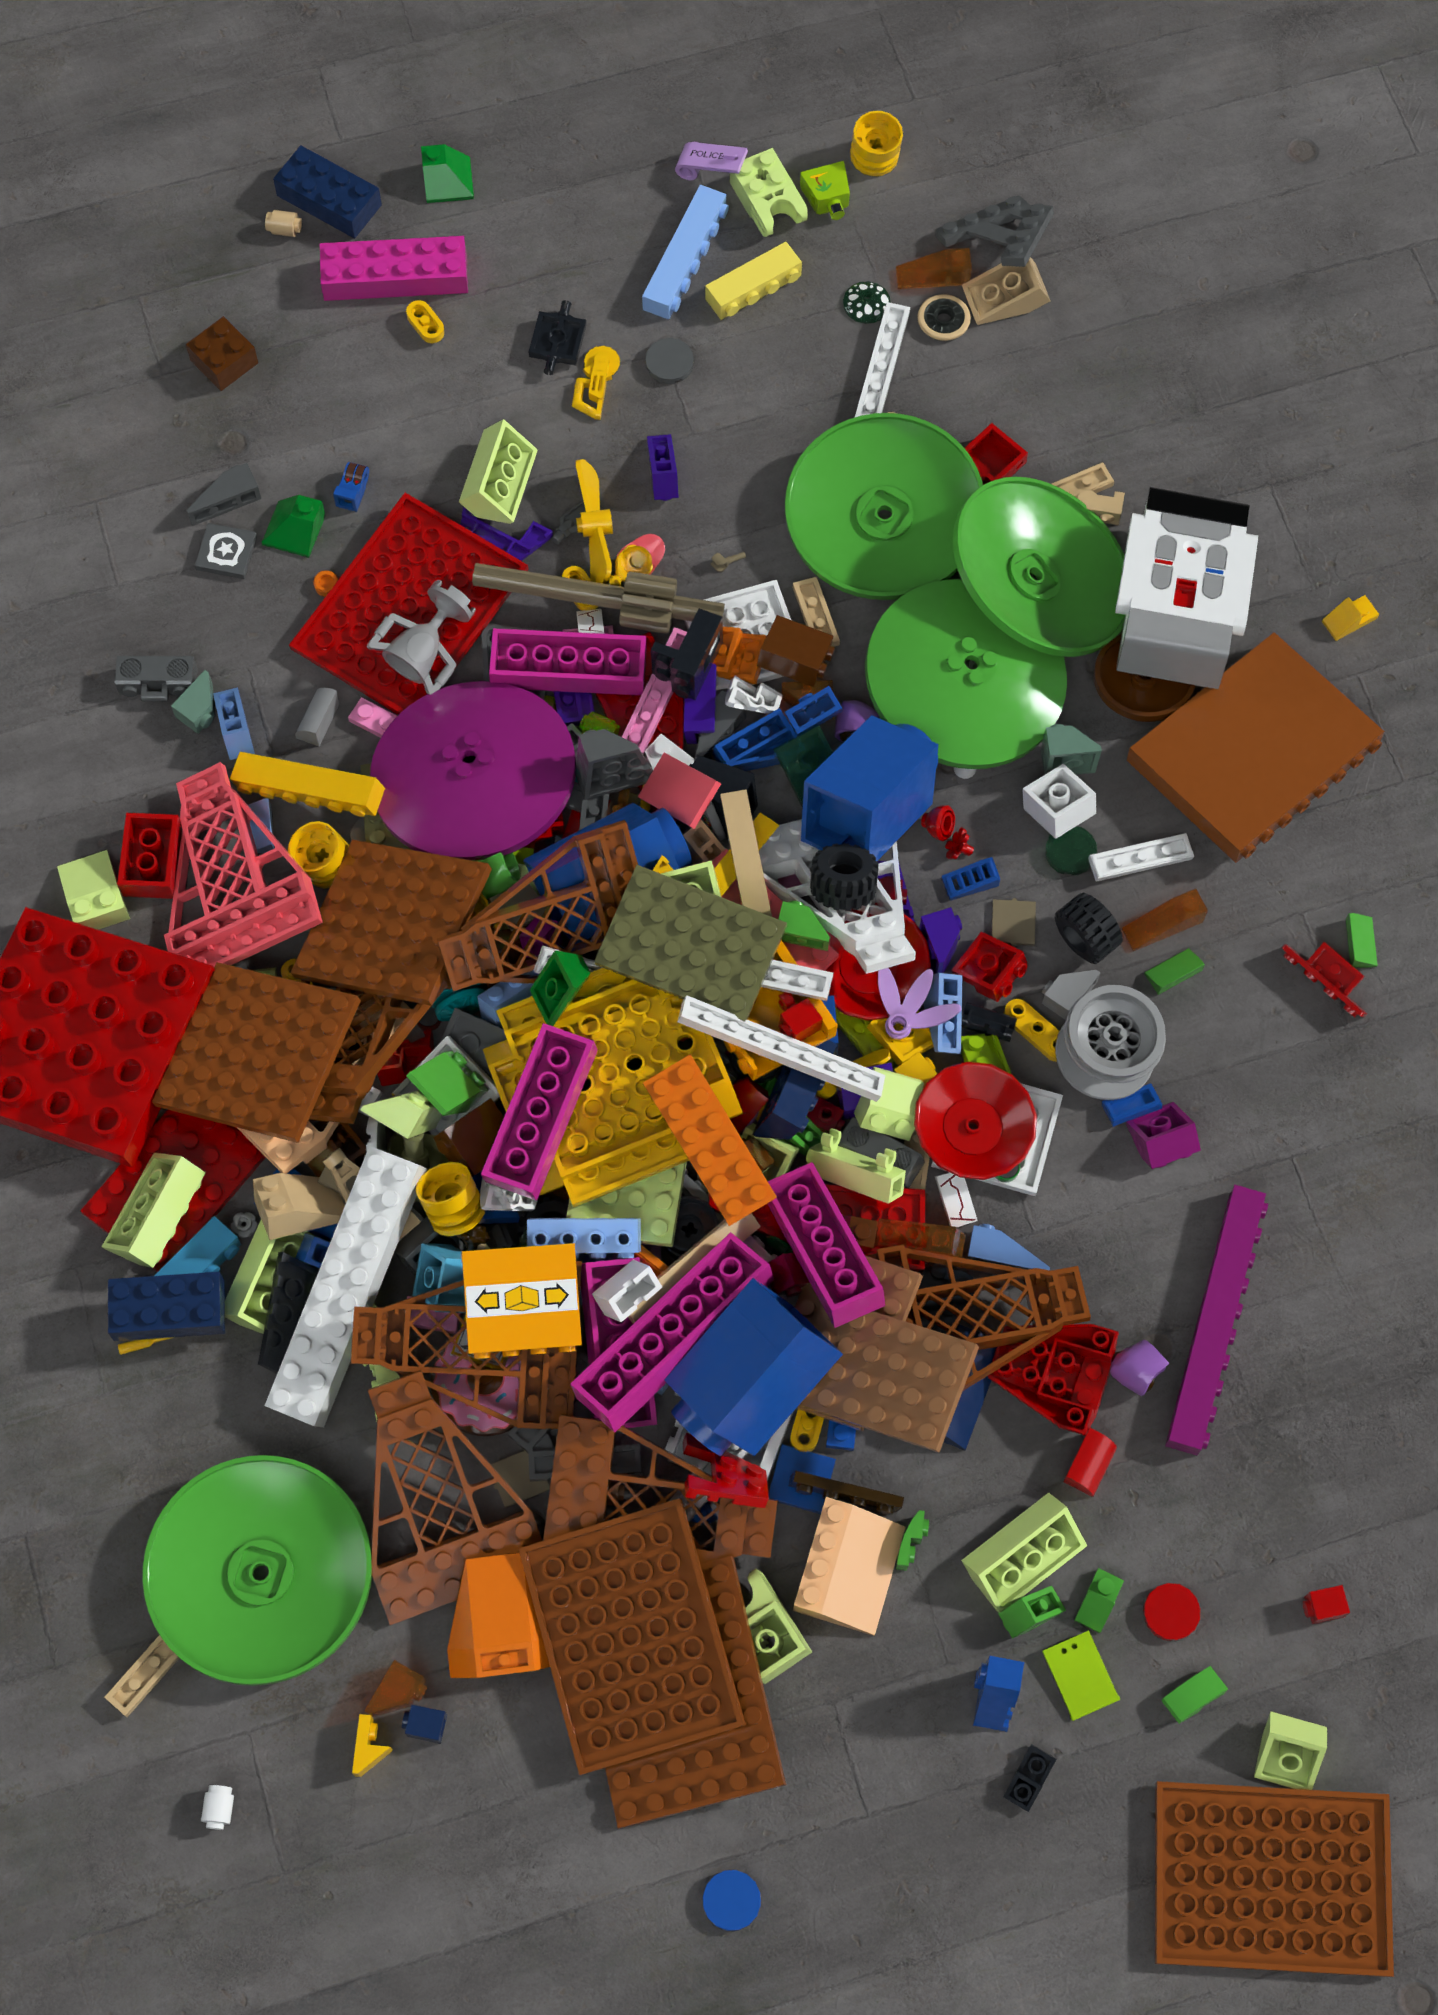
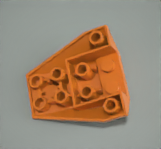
M519 1552L466 1559L447 1647L450 1678H482L536 1671L550 1667Z

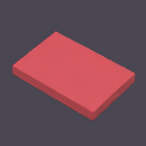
M664 752L638 798L657 809H666L673 818L695 829L721 783Z

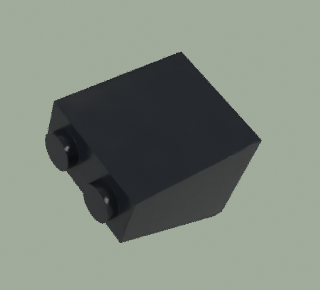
M698 755L694 763L689 766L721 783L711 802L716 809L726 834L725 836L729 840L720 794L747 790L751 815H753L758 806L755 776L753 773Z

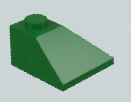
M445 144L421 146L427 203L474 199L470 157Z
M302 495L278 501L262 540V545L309 558L325 519L322 501Z
M555 950L530 988V992L547 1025L554 1026L587 981L590 971L582 955Z

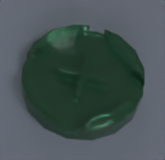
M1076 826L1056 839L1050 835L1045 846V856L1049 865L1058 873L1079 875L1091 867L1088 857L1097 853V844L1092 834L1084 828Z

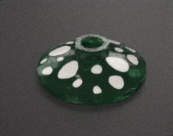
M869 281L852 285L845 292L843 298V306L847 315L854 321L864 324L882 320L886 303H891L886 289L877 283Z

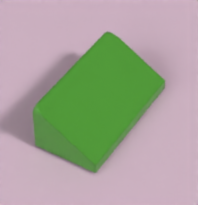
M1349 913L1345 920L1350 964L1355 968L1377 967L1372 917Z
M1188 948L1146 971L1144 974L1159 995L1203 971L1205 964Z

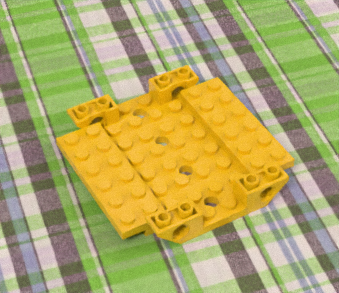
M605 968L590 972L587 981L553 1027L595 1042L598 1051L587 1076V1079L591 1081V1086L588 1090L581 1091L540 1191V1196L565 1186L573 1207H576L689 1161L643 1085V1082L690 1054L728 1117L731 1119L743 1114L713 1037L677 1022L683 999ZM533 996L496 1010L507 1039L483 1049L487 1065L506 1112L542 1024H546ZM685 1037L692 1039V1047L688 1050L680 1049L678 1047L680 1039ZM639 1058L642 1061V1066L635 1071L628 1069L627 1063L630 1059Z

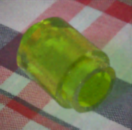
M593 711L589 715L585 714L580 723L582 734L589 730L598 731L605 729L618 735L620 726L615 724L614 720Z

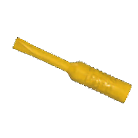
M171 1338L132 1340L118 1344L120 1355L148 1348L153 1343Z

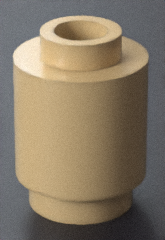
M279 210L267 212L265 229L270 231L271 234L295 237L297 233L301 232L302 219L298 218L297 213Z

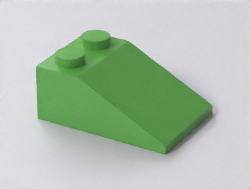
M453 1051L443 1052L406 1075L443 1116L466 1113L488 1091V1088L484 1085L486 1083L484 1078L476 1071L472 1072L466 1066V1059L460 1053H454Z

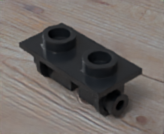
M967 1002L962 1015L961 1027L988 1036L993 1034L998 1039L1010 1042L1017 1018Z

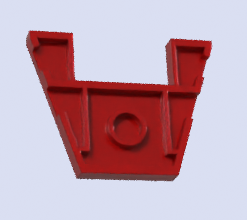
M686 1432L682 1442L683 1454L710 1462L712 1482L688 1474L684 1484L685 1497L695 1499L697 1494L706 1495L708 1501L717 1502L719 1497L732 1499V1504L766 1507L769 1500L766 1470L727 1451L722 1456H719L690 1433Z

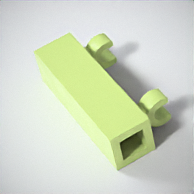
M831 1128L830 1134L822 1133L821 1142L809 1148L807 1152V1164L813 1162L823 1180L888 1204L903 1195L906 1170L893 1166L896 1160V1151L886 1148L884 1154L877 1153L875 1160L838 1146L841 1139V1131Z

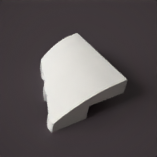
M734 676L728 686L725 705L770 714L779 708L783 695L762 682L756 688L739 677Z
M482 1177L480 1190L481 1209L498 1211H533L535 1209L536 1200L486 1183Z

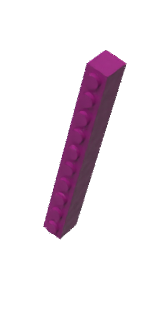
M1235 1184L1230 1191L1165 1444L1166 1447L1197 1456L1202 1448L1206 1449L1208 1446L1210 1433L1206 1432L1208 1422L1213 1423L1217 1407L1213 1406L1215 1396L1219 1397L1222 1391L1224 1381L1219 1380L1221 1371L1227 1370L1230 1355L1226 1354L1228 1344L1233 1345L1237 1330L1232 1327L1234 1319L1239 1320L1243 1304L1239 1303L1241 1293L1246 1294L1249 1278H1245L1247 1268L1252 1269L1256 1253H1252L1253 1244H1258L1262 1233V1228H1259L1258 1224L1260 1218H1265L1268 1209V1203L1264 1202L1266 1193Z

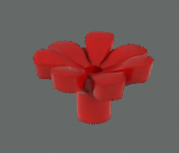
M963 827L953 834V842L947 841L945 848L949 851L946 853V858L955 860L961 853L967 856L972 855L974 847L967 844L970 836Z

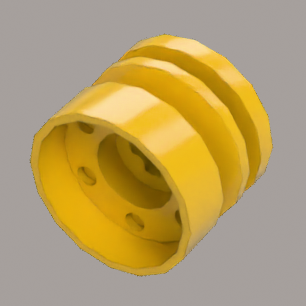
M870 111L856 121L850 157L855 168L861 173L869 176H883L895 168L903 139V130L898 119L887 112Z
M320 821L309 822L301 826L292 835L288 844V852L311 878L314 886L326 889L330 888L349 844L329 824Z
M447 1162L439 1164L424 1173L416 1184V1194L434 1231L440 1235L455 1236L473 1229L485 1214V1210L481 1209L480 1193L468 1168L461 1163Z

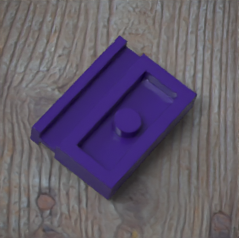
M553 691L557 713L566 726L572 723L575 726L585 725L584 723L588 722L596 723L591 693Z

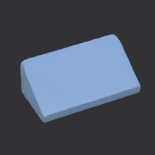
M269 798L249 804L248 806L273 834L272 810ZM251 820L250 827L257 853H266L274 849L273 843L255 822Z

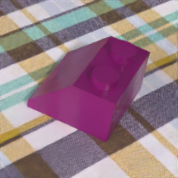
M1174 1102L1163 1105L1160 1110L1126 1122V1126L1141 1158L1151 1169L1164 1167L1169 1162L1180 1158H1188L1193 1153L1201 1151L1195 1123Z

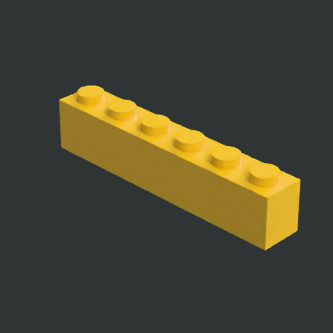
M239 752L229 779L237 787V790L243 794L251 795L254 792L269 799L279 797L293 804H296L297 801L304 802L313 808L325 806L334 812L341 813L342 810H345L359 817H365V814L376 816L385 787L376 777L245 752Z

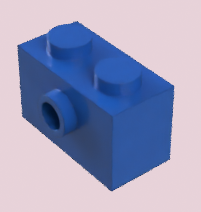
M830 686L814 695L809 693L798 700L799 704L785 711V715L798 737L840 714L843 712V709Z

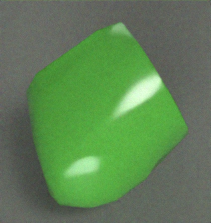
M499 852L484 860H472L488 863L492 868L482 891L486 899L505 892L521 878L520 868L513 852L505 856Z

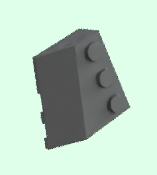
M605 729L598 731L589 730L579 735L576 778L584 800L646 784L653 770L637 744Z

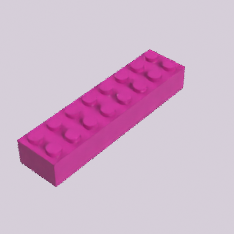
M730 1232L570 1384L576 1398L615 1433L666 1384L664 1379L752 1278H755L766 1287L774 1281L770 1264Z

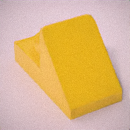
M1366 595L1353 602L1348 597L1322 620V623L1335 641L1376 620L1379 613Z
M359 1714L352 1774L355 1777L363 1776L393 1751L388 1746L371 1745V1741H376L378 1724L373 1723L374 1718L371 1715Z

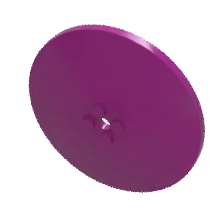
M489 681L466 682L441 688L431 695L428 694L418 699L402 711L391 722L377 744L372 758L370 777H376L385 787L377 811L387 829L401 843L415 851L466 860H484L499 852L505 856L519 850L537 839L556 821L565 808L574 787L576 755L566 724L560 715L537 695L523 688L505 683H490ZM467 756L476 757V759L471 763L463 762L464 758H466Z

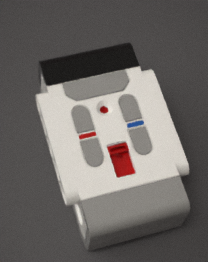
M1149 487L1143 515L1132 513L1115 610V613L1125 615L1116 666L1117 671L1219 689L1229 656L1232 635L1243 636L1247 623L1258 544V535L1246 533L1250 505Z

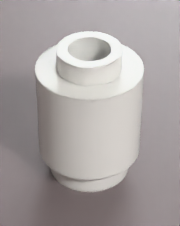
M209 1785L208 1792H205L201 1822L206 1823V1828L223 1830L224 1825H230L234 1795H231V1787Z

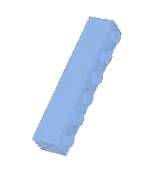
M703 185L699 186L642 296L644 311L668 320L673 311H678L681 303L680 297L683 293H687L691 283L690 278L692 274L696 275L700 267L699 260L702 255L706 256L711 237L717 235L721 218L725 219L728 213L729 205L726 204L725 193Z

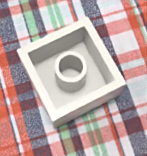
M1062 764L1023 788V808L1056 839L1096 814V793L1065 764Z

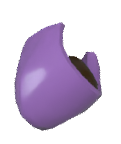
M843 701L841 704L843 712L836 716L835 737L844 743L871 715L879 719L881 718L874 708L861 701Z
M1143 1339L1116 1354L1111 1363L1110 1373L1123 1386L1143 1396L1152 1389L1155 1378L1166 1369L1169 1362L1152 1344Z

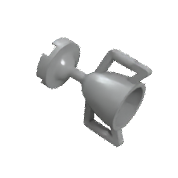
M441 580L434 581L427 591L428 596L438 609V612L429 623L416 624L392 613L385 617L367 644L368 649L383 651L382 656L385 661L399 674L415 683H423L427 695H431L443 687L456 667L455 661L439 641V626L447 617L468 622L476 612V608H468L467 605L471 600L452 585L448 590L440 587L442 584ZM394 623L407 628L391 643L379 642ZM438 653L446 666L435 679V683L432 684L429 672Z

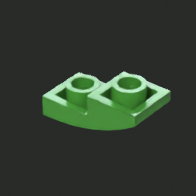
M919 1510L904 1534L897 1557L896 1570L907 1571L909 1563H914L915 1546H910V1544H921L922 1536H928L929 1520L924 1519L925 1511Z
M1209 1666L1177 1687L1161 1701L1180 1724L1200 1712L1205 1705L1224 1695L1228 1688L1212 1667Z

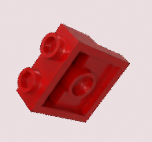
M980 932L951 971L954 975H962V981L973 985L978 993L998 1002L1002 996L1007 997L1011 993L1013 981L1017 977L1021 978L1025 975L1028 962L1023 951L984 932Z

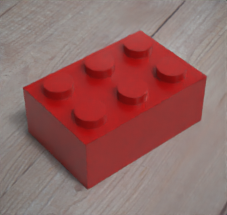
M126 813L117 882L123 897L173 899L182 835V825L178 815Z

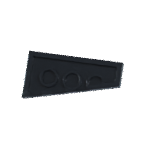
M278 1252L258 1365L276 1374L280 1369L319 1270L284 1252Z

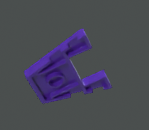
M463 507L461 526L521 561L553 536L552 530L533 521L521 540H517L478 520L479 518Z

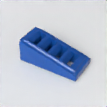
M992 857L957 869L941 877L949 900L995 888L1000 883V876ZM985 870H987L988 875H989V878H987V879H986L985 874H984V872H983V871H985ZM977 873L979 878V882L977 883L973 876V874ZM962 877H967L969 886H965ZM957 879L960 888L957 891L955 890L954 884L952 882V880Z

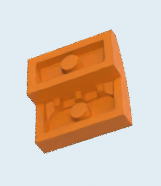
M723 626V643L713 664H716L717 677L732 680L734 676H737L749 684H757L761 668L757 666V662L767 635L746 634L742 632L741 628Z

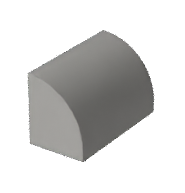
M318 688L295 733L296 739L320 747L340 705L336 690L330 688Z

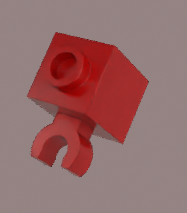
M784 992L779 995L780 1000L778 1004L784 1011L780 1014L778 1026L780 1033L803 1041L821 1030L823 1018L808 998L796 1004L791 993Z

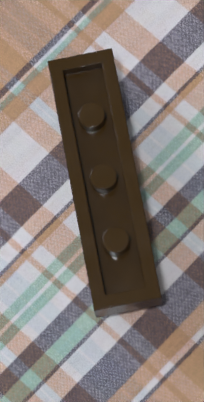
M795 1471L790 1476L788 1485L789 1487L796 1488L795 1492L803 1495H812V1492L822 1494L823 1499L826 1497L838 1501L843 1499L850 1501L849 1504L859 1508H866V1505L875 1507L877 1512L886 1515H893V1512L902 1509L904 1501L902 1496Z

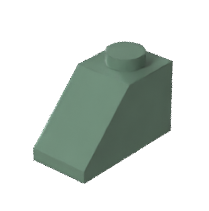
M206 670L171 705L174 716L197 734L203 728L209 727L215 716L213 684L209 672Z

